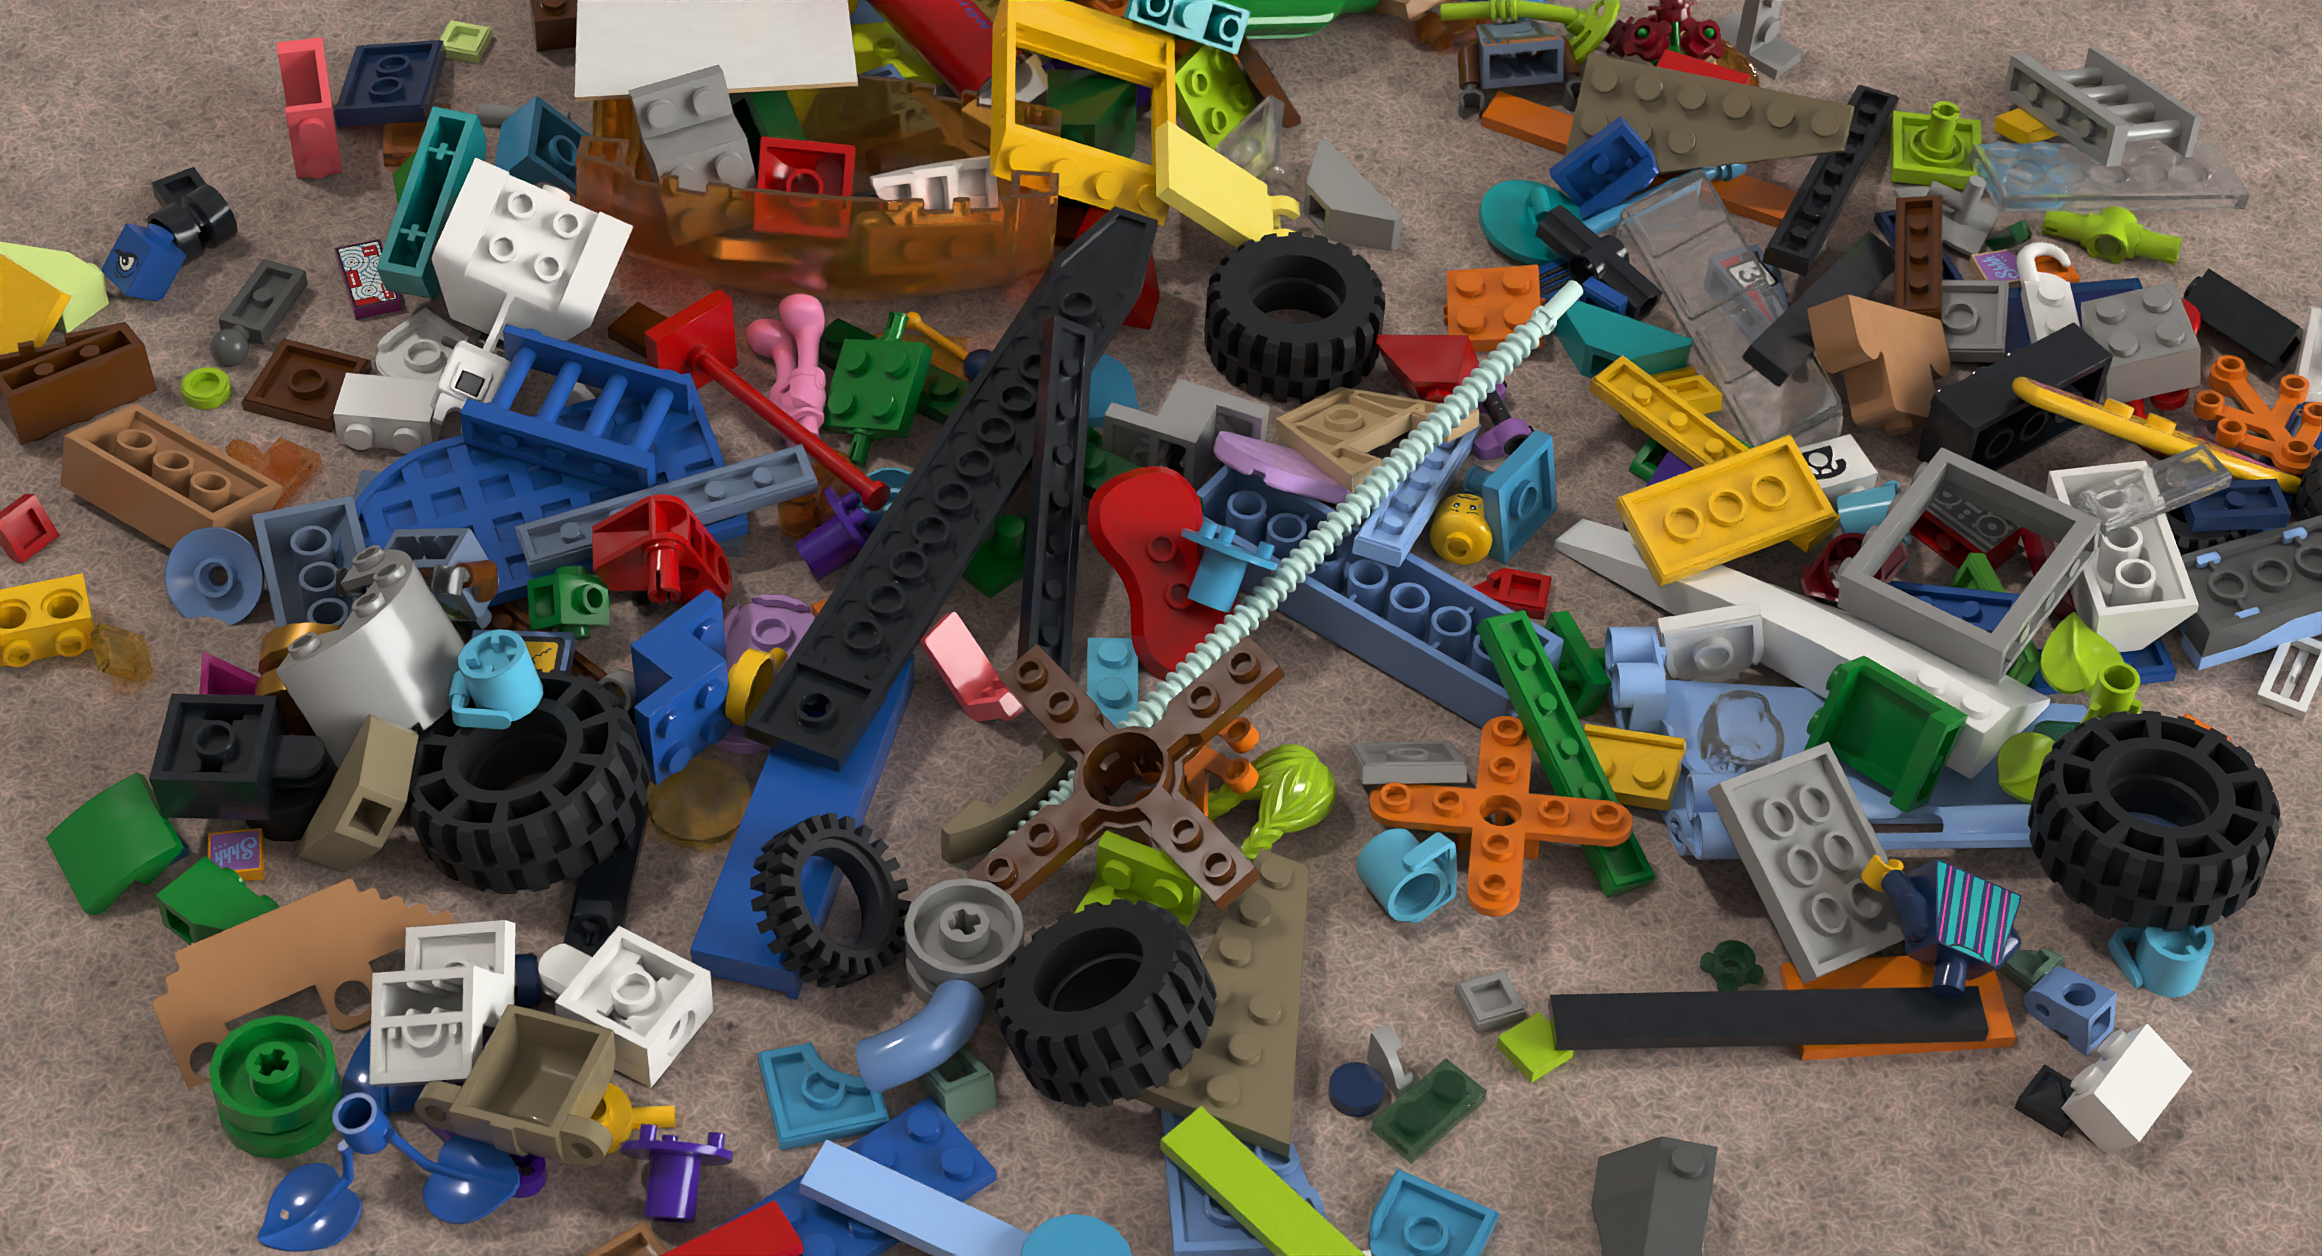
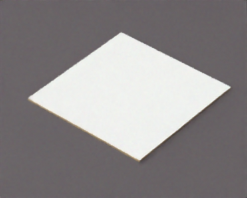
M577 0L575 102L630 99L628 90L718 64L723 70L728 93L858 86L848 0Z

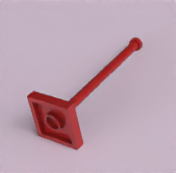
M721 289L712 292L644 332L648 366L661 370H673L680 375L690 373L696 390L714 380L796 446L802 444L805 452L859 494L862 497L863 505L868 509L877 511L887 503L891 490L885 483L879 480H871L732 371L733 368L738 366L732 299Z

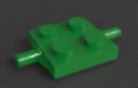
M893 311L889 312V318L882 337L873 340L844 339L823 411L824 423L821 428L825 431L848 434L853 437L846 458L853 465L858 464L865 467L870 445L873 441L886 437L908 438L929 368L933 350L924 342L901 341L909 317L898 311H895V313Z

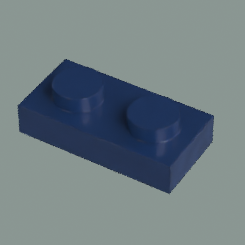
M2277 479L2182 483L2177 496L2190 532L2285 528L2291 515Z

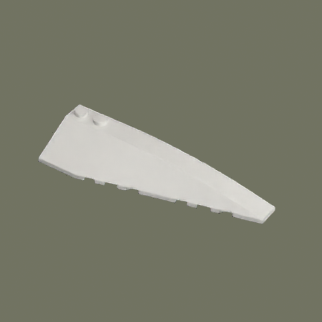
M1581 519L1554 540L1553 548L1675 616L1758 601L1762 613L1764 652L1760 663L1827 699L1829 691L1826 690V683L1836 666L1865 655L1969 716L1946 766L1969 779L1974 778L1998 755L2000 748L2010 737L2021 733L2050 703V698L2006 674L1997 684L1845 610L1761 581L1723 565L1715 566L1659 587L1630 533L1624 530Z

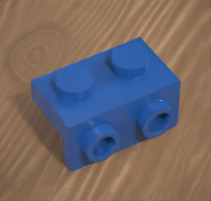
M1622 116L1611 122L1549 169L1551 178L1580 208L1579 211L1583 221L1617 206L1618 203L1633 192L1645 189L1659 173L1652 149Z

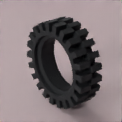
M837 813L811 816L774 835V839L766 842L760 849L764 854L755 859L753 868L761 873L750 879V889L763 892L762 895L751 900L753 912H766L767 918L756 923L760 934L772 930L776 937L767 947L773 955L786 950L788 954L781 965L789 972L801 967L799 979L806 983L817 979V987L828 988L835 985V988L845 987L884 970L883 968L890 966L896 961L895 955L902 952L905 948V941L901 938L904 936L905 920L900 917L907 915L911 901L898 898V894L909 889L905 878L894 881L891 872L900 868L896 857L886 862L882 859L881 855L888 848L885 842L879 839L869 844L868 842L873 832L872 829L865 824L854 829V818L846 815L838 819ZM809 856H818L830 860L842 870L852 884L862 913L860 935L853 946L841 945L832 941L822 933L811 918L801 889V873L803 865Z

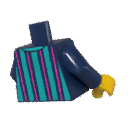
M1874 854L1861 873L1863 881L1870 888L1878 892H1886L1894 902L1905 934V951L1909 958L1934 968L1931 991L1938 996L1944 998L1962 997L1966 980L1971 981L1992 971L1999 970L2020 949L2021 939L2013 926L2022 895L1939 859H1935L1905 875L1902 871L1904 866L1900 860L1890 859L1885 864L1879 855Z

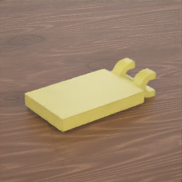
M1167 120L1155 129L1157 198L1237 249L1242 243L1251 239L1255 242L1261 241V238L1267 234L1276 233L1278 237L1288 236L1289 232H1294L1290 229H1281V216L1279 215L1288 216L1292 220L1297 219L1300 216V203L1284 195H1267V185L1172 122Z

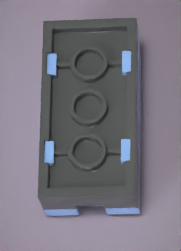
M2322 515L2289 524L2285 528L2271 529L2181 555L2199 606L2196 613L2178 624L2177 627L2183 634L2181 648L2198 671L2277 648L2280 644L2291 641L2294 643L2302 638H2311L2322 634Z

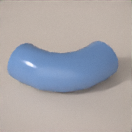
M960 979L947 980L936 988L930 1002L913 1017L894 1028L860 1040L856 1047V1059L866 1086L873 1093L892 1089L921 1077L952 1057L968 1042L982 1021L986 1004L980 990L968 981Z

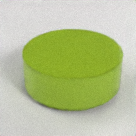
M203 367L189 372L183 378L181 392L183 400L187 405L195 409L207 410L225 403L231 395V386L225 372L217 368Z

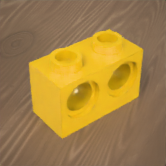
M83 573L0 589V667H24L34 660L58 655L74 657L84 652V650L99 647Z

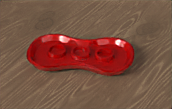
M1148 466L1124 472L1104 483L1094 493L1089 503L1087 518L1090 537L1094 545L1118 573L1126 588L1130 601L1131 638L1135 654L1147 671L1158 679L1166 680V675L1169 672L1177 673L1176 665L1179 662L1186 663L1185 656L1188 653L1196 654L1195 646L1198 643L1206 644L1205 636L1210 633L1215 634L1214 627L1217 624L1225 625L1224 617L1228 614L1234 615L1233 608L1239 605L1235 598L1230 613L1187 597L1205 549L1204 545L1181 536L1183 528L1196 532L1200 531L1203 523L1201 503L1194 488L1181 474L1167 467Z

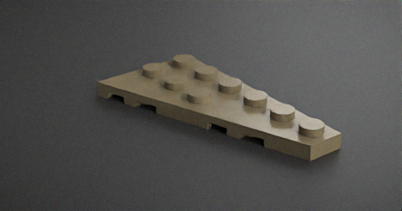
M1588 53L1565 157L1620 116L1652 149L1659 170L1657 175L1717 168L1718 166L1759 163V161L1843 153L1853 117L1854 106Z
M1260 849L1253 864L1256 866L1261 877L1231 903L1202 958L1215 985L1217 994L1215 999L1217 1007L1212 1026L1208 1027L1207 1039L1201 1049L1194 1048L1192 1060L1182 1070L1176 1068L1168 1075L1169 1081L1158 1088L1152 1085L1142 1090V1096L1135 1099L1183 1118H1187L1202 1106L1236 1138L1289 1157L1310 866Z

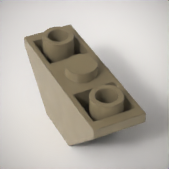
M368 714L295 850L297 856L345 873L382 849L407 802L418 741V734L415 731Z

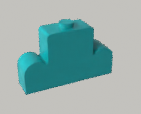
M432 107L376 268L384 287L388 291L428 299H435L439 295L441 287L431 259L474 159L478 158L485 161L486 136L478 115Z

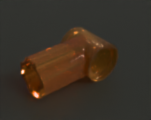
M835 448L833 449L843 458H845L848 462L854 465L851 462L848 454L841 452ZM817 461L811 467L818 481V492L777 504L778 527L788 537L802 539L821 526V517L831 508L824 494V489L831 486L841 497L851 489Z

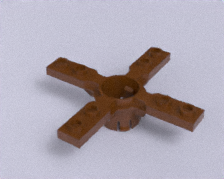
M1247 635L1168 702L1166 716L1152 728L1131 726L1117 729L1100 711L1097 704L1038 644L1033 646L1002 672L998 678L1004 688L1078 763L1073 776L1074 794L1062 804L1046 805L966 873L967 876L971 879L994 884L1009 893L1015 903L1018 904L1081 849L1095 842L1107 830L1152 848L1151 839L1156 847L1221 912L1255 883L1261 875L1256 866L1196 806V797L1194 794H1191L1184 781V765L1196 756L1209 740L1285 676L1280 665ZM1133 762L1136 763L1142 774L1150 772L1162 773L1159 783L1148 796L1134 804L1120 807L1109 806L1111 800L1108 796H1113L1123 783L1137 775L1138 770Z

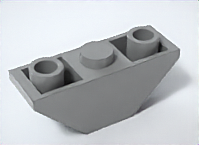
M1327 139L1318 141L1306 181L1303 213L1328 240L1388 251L1399 248L1400 231L1403 225L1399 211L1394 206L1389 205L1375 190L1373 184L1368 179H1364L1350 164L1348 158L1343 153H1339Z

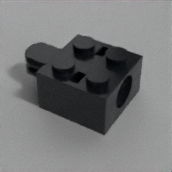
M171 694L149 781L164 818L270 820L277 788H318L328 778L330 762L320 737L290 735L277 696Z

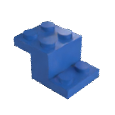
M708 589L630 645L637 705L634 707L637 737L649 767L650 781L656 786L672 773H678L683 770L692 758L709 745L720 742L728 731L732 729V723L725 714L729 683L722 600Z

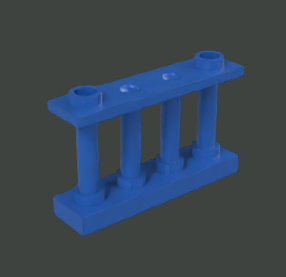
M506 324L503 330L506 360L510 361L511 364L491 402L483 403L467 398L460 412L464 443L632 493L654 487L656 485L655 455L648 452L668 409L687 415L690 414L692 410L691 378L682 376L673 370H661L552 338L534 329H522ZM530 368L557 376L538 415L533 417L509 410ZM576 382L603 390L584 429L579 431L555 424ZM622 395L649 403L630 444L625 445L602 438Z

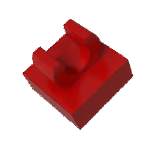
M23 494L0 511V546L3 547L8 557L16 563H24L60 536L35 494Z

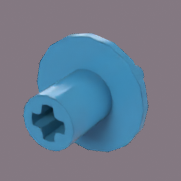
M1203 520L1199 532L1183 528L1181 536L1206 546L1187 596L1191 600L1230 613L1248 563L1276 571L1278 563L1270 559L1275 547L1271 544L1260 541L1257 552L1254 553L1231 544L1236 530L1222 525L1218 538H1214L1218 525Z

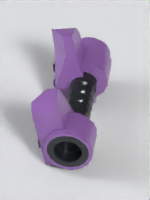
M1505 380L1501 384L1495 385V390L1492 393H1487V398L1483 402H1478V407L1476 408L1479 409V413H1487L1495 426L1473 441V450L1476 457L1480 460H1489L1501 456L1509 457L1534 432L1532 426L1527 425L1525 420L1512 418L1503 404L1507 388Z

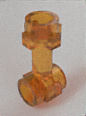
M1427 12L1426 16L1416 21L1415 29L1416 36L1423 44H1429L1433 50L1440 52L1451 46L1455 34L1472 29L1476 32V26L1493 22L1491 18L1443 21L1436 13Z

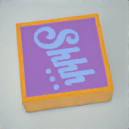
M262 828L208 833V859L222 869L225 867L233 869L243 881L263 880L264 835Z

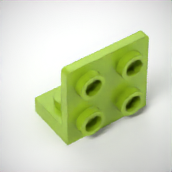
M1106 830L1097 844L1095 880L1075 913L1083 911L1084 905L1095 902L1108 905L1111 904L1112 899H1128L1135 905L1138 900L1169 910L1188 929L1200 908L1201 891L1163 852Z

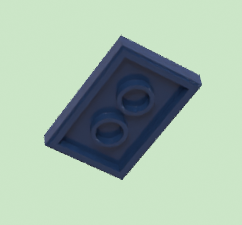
M431 40L356 46L334 111L337 127L426 121L446 56L444 42Z

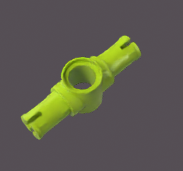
M2049 206L2042 229V234L2081 242L2080 247L2087 248L2090 257L2095 258L2098 256L2112 260L2114 265L2121 263L2125 258L2134 260L2136 256L2176 266L2183 242V237L2143 229L2144 225L2137 223L2133 213L2119 206L2104 208L2099 214L2089 212L2088 215Z

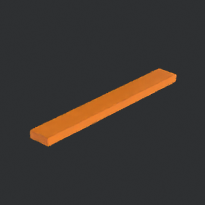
M1498 90L1483 113L1480 126L1565 155L1574 116ZM1685 172L1656 175L1650 184L1658 186ZM1742 174L1728 182L1723 179L1720 181L1712 179L1681 195L1777 228L1797 192Z

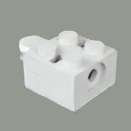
M618 926L593 957L567 944H559L547 950L539 961L541 991L556 1000V1016L613 1029L616 1049L614 1069L650 1088L657 1082L713 1012L710 971Z

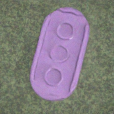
M1220 431L1215 440L1213 451L1218 459L1244 475L1246 473L1249 475L1254 474L1264 478L1263 481L1266 482V485L1334 504L1345 503L1346 495L1351 493L1295 449L1226 431Z
M763 594L753 597L750 604H746L743 607L738 604L732 608L723 620L727 672H729L734 663H738L742 654L749 648L769 653L773 648L779 647L786 651L789 658L815 619V616L810 613V607L801 600L791 596ZM732 724V729L728 731L724 739L716 744H712L721 750L737 754H752L771 748L745 738V727Z

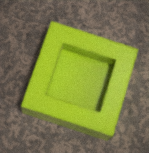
M1540 1012L1535 1013L1498 1036L1496 1047L1531 1083L1572 1058L1574 1050L1554 1049L1551 1023Z

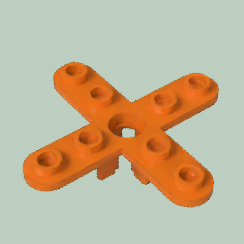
M1513 716L1495 717L1483 726L1476 789L1392 782L1377 786L1369 797V812L1371 816L1384 826L1457 833L1456 848L1470 851L1466 892L1467 901L1476 912L1490 917L1507 915L1518 906L1521 893L1523 858L1537 859L1539 857L1540 841L1611 847L1625 842L1631 835L1633 825L1632 815L1628 809L1613 801L1529 794L1532 743L1521 720ZM1495 813L1494 825L1485 821L1487 816ZM1506 814L1509 815L1515 823L1505 826Z

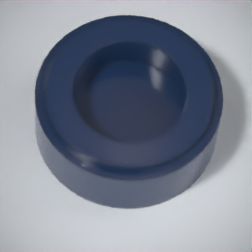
M534 952L515 954L519 1007H539V1004H541L537 955H534Z
M1360 1062L1343 1064L1331 1075L1328 1090L1329 1100L1333 1107L1344 1115L1351 1117L1368 1116L1374 1113L1383 1101L1384 1080L1381 1074L1368 1064Z

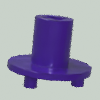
M831 486L824 489V494L836 515L795 543L798 552L806 564L820 580L857 555L870 537L861 524L868 519L861 507L854 511L851 510L861 503L860 498L853 490L841 498Z
M641 1124L639 1140L621 1142L619 1152L624 1156L649 1161L644 1219L661 1222L695 1223L701 1165L716 1166L733 1163L732 1151L724 1149L725 1134L708 1132L707 1145L679 1142L678 1136L662 1135L661 1140H656L657 1126Z

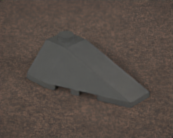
M1661 1136L1600 1156L1598 1158L1591 1208L1601 1241L1602 1256H1702L1718 1147Z

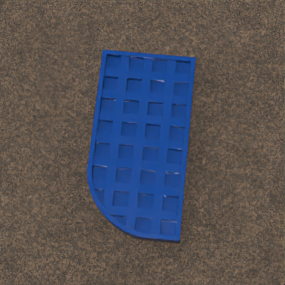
M690 373L682 375L691 378L692 410L690 414L687 415L668 409L648 452L655 455V486L726 466ZM622 395L602 438L624 445L630 444L649 403ZM599 397L563 407L555 424L577 431L583 430ZM462 434L429 443L396 460L369 483L356 500L355 507L366 548L379 545L383 550L395 529L470 528L488 560L495 562L498 567L499 588L497 594L487 607L489 608L528 597L527 580L555 574L556 568L530 575L516 536L515 526L632 492L464 443ZM745 513L704 525L717 543L749 534ZM341 536L337 553L338 569L343 568ZM593 557L565 565L585 566L586 574L597 575L593 571Z

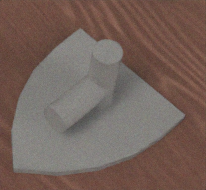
M1971 176L1963 193L1936 181H1933L1930 187L1914 186L1897 188L1893 191L1896 198L1942 195L1943 243L1968 256L1979 253L2001 212V209L1980 200L1987 185L1986 181L1980 176Z

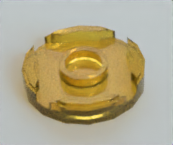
M690 760L687 766L680 772L672 773L658 785H651L647 800L650 821L656 828L657 833L665 841L681 848L699 850L716 847V843L727 839L729 842L735 838L752 793L748 780L736 768L718 760Z

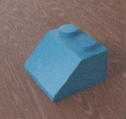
M536 95L501 123L494 166L508 171L509 175L534 186L540 182L553 184L574 194L578 199V205L582 207H596L605 145Z

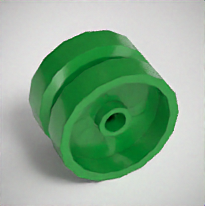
M282 1015L251 1020L231 1031L215 1049L209 1067L212 1090L216 1105L218 1106L222 1130L235 1147L255 1157L281 1159L309 1151L324 1142L336 1128L333 1123V1111L338 1102L343 1098L333 1045L320 1027L299 1017Z

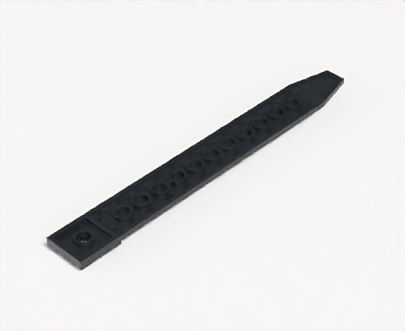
M1114 206L1054 258L745 723V738L840 773L884 704L890 687L1032 466L1043 321L1053 315H1058L1094 330L1092 372L1141 295L1157 232L1158 220ZM818 706L825 708V715L821 717H809L804 712L805 710L814 712Z

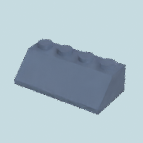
M353 495L253 514L261 562L276 628L288 624L310 622L341 627L352 613V604L358 598L342 597L335 594L336 571L338 570L337 553L340 536L343 568L350 569L354 565L352 563L353 558L359 552L366 549Z

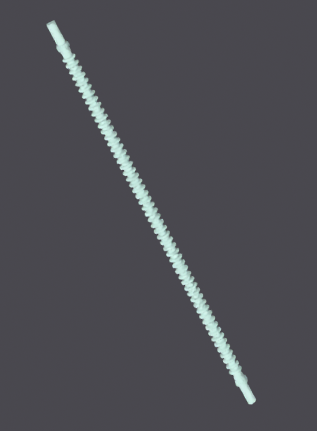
M1570 280L1544 307L1538 306L1533 311L1532 317L1526 322V325H1517L1514 328V333L1508 334L1505 342H1500L1497 345V351H1491L1488 354V359L1482 360L1479 363V368L1473 369L1470 377H1465L1462 380V386H1456L1453 389V395H1447L1444 398V403L1438 404L1435 407V412L1429 413L1426 416V421H1421L1417 425V430H1412L1408 435V439H1403L1399 444V448H1394L1391 451L1390 457L1383 458L1381 466L1374 467L1372 475L1365 476L1363 484L1356 485L1354 488L1355 494H1347L1345 503H1338L1336 512H1329L1327 521H1320L1318 523V531L1311 530L1309 532V540H1301L1299 549H1292L1290 551V558H1283L1281 560V568L1277 567L1276 571L1271 570V577H1264L1262 579V587L1255 586L1252 589L1253 596H1245L1243 598V605H1236L1233 608L1234 615L1228 614L1224 617L1225 625L1217 624L1214 627L1215 634L1210 633L1205 636L1206 644L1198 643L1195 646L1196 654L1188 653L1185 656L1186 663L1179 662L1176 665L1177 673L1169 672L1166 675L1167 683L1159 682L1156 685L1157 692L1150 691L1147 694L1148 702L1140 701L1137 704L1138 712L1129 711L1127 714L1128 722L1119 721L1117 729L1131 726L1152 728L1162 719L1161 716H1166L1167 705L1172 698L1240 642L1239 639L1242 640L1245 636H1249V630H1256L1259 627L1258 620L1265 621L1268 618V611H1275L1277 609V601L1284 602L1287 599L1286 592H1294L1296 590V583H1303L1305 581V573L1312 574L1315 571L1314 564H1322L1324 562V555H1331L1334 551L1333 546H1340L1343 542V537L1351 535V527H1359L1361 525V518H1368L1370 516V509H1377L1379 507V500H1386L1388 498V491H1395L1398 486L1397 482H1404L1407 478L1406 473H1413L1416 469V464H1422L1425 455L1432 454L1433 446L1441 445L1442 437H1449L1451 428H1458L1460 419H1467L1469 411L1475 410L1478 407V402H1483L1487 398V393H1492L1495 390V385L1501 384L1504 381V376L1510 375L1513 372V367H1518L1522 362V358H1527L1530 355V350L1536 349L1539 346L1538 339L1543 335H1548L1556 327L1557 320L1582 296L1583 289L1581 285L1576 281ZM1076 770L1069 771V781H1059V791L1050 790L1048 792L1049 801L1040 800L1038 802L1039 811L1046 805L1062 804L1074 794L1073 776ZM1030 810L1027 814L1028 820L1038 812ZM1019 821L1017 824V828L1019 829L1027 821ZM1009 831L1007 834V838H1009L1016 831Z

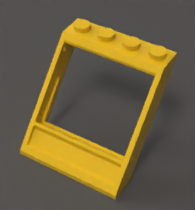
M1000 0L993 23L990 174L1103 209L1111 210L1114 206L1156 219L1158 220V225L1164 226L1170 205L1156 197L1155 129L1167 120L1176 125L1174 35L1066 0ZM1016 46L1149 87L1151 92L1152 165L1015 124Z

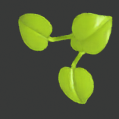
M2075 612L2068 615L2051 632L2043 647L2040 657V671L2045 681L2061 694L2075 695L2085 691L2089 697L2090 706L2080 724L2094 717L2103 719L2113 712L2127 711L2130 714H2140L2143 704L2140 700L2134 698L2140 685L2138 672L2131 665L2124 663L2117 649L2106 639L2091 630ZM2023 732L2010 737L2000 748L1996 760L1998 785L2010 796L2032 804L2045 755L2051 752L2055 742L2050 737L2033 732Z

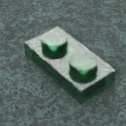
M1446 1058L1372 1121L1371 1131L1413 1164L1486 1100L1487 1090Z

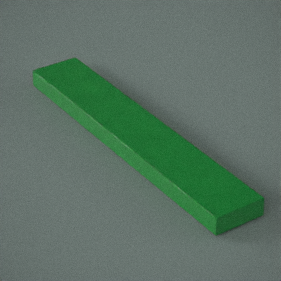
M1525 610L1483 619L1476 627L1477 632L1556 795L1619 803ZM1633 830L1625 842L1616 846L1604 847L1581 844L1606 897L1649 885L1656 879Z

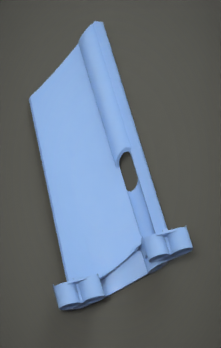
M1608 627L1605 634V671L1612 684L1607 691V699L1617 728L1685 738L1687 752L1682 759V770L1670 811L1657 810L1667 824L1668 834L1680 856H1695L1697 860L1741 859L1708 790L1723 781L1804 751L1810 737L1806 732L1808 723L1814 713L1823 707L1826 699L1807 688L1666 680L1664 670L1666 650L1665 647L1659 646L1656 632L1657 627ZM2049 703V706L2021 733H2040L2056 742L2068 731H2074V728L2080 724L2088 710L2084 705ZM1998 755L1972 779L1945 766L1929 803L1907 814L1889 804L1894 794L1893 791L1838 759L1870 824L1943 823V830L1940 833H1877L1876 836L1883 850L2032 847L2029 839L2031 830L2028 826L2031 804L2010 796L1998 785L1996 767ZM2128 812L2136 818L2152 824L2178 827L2170 821L2154 815Z

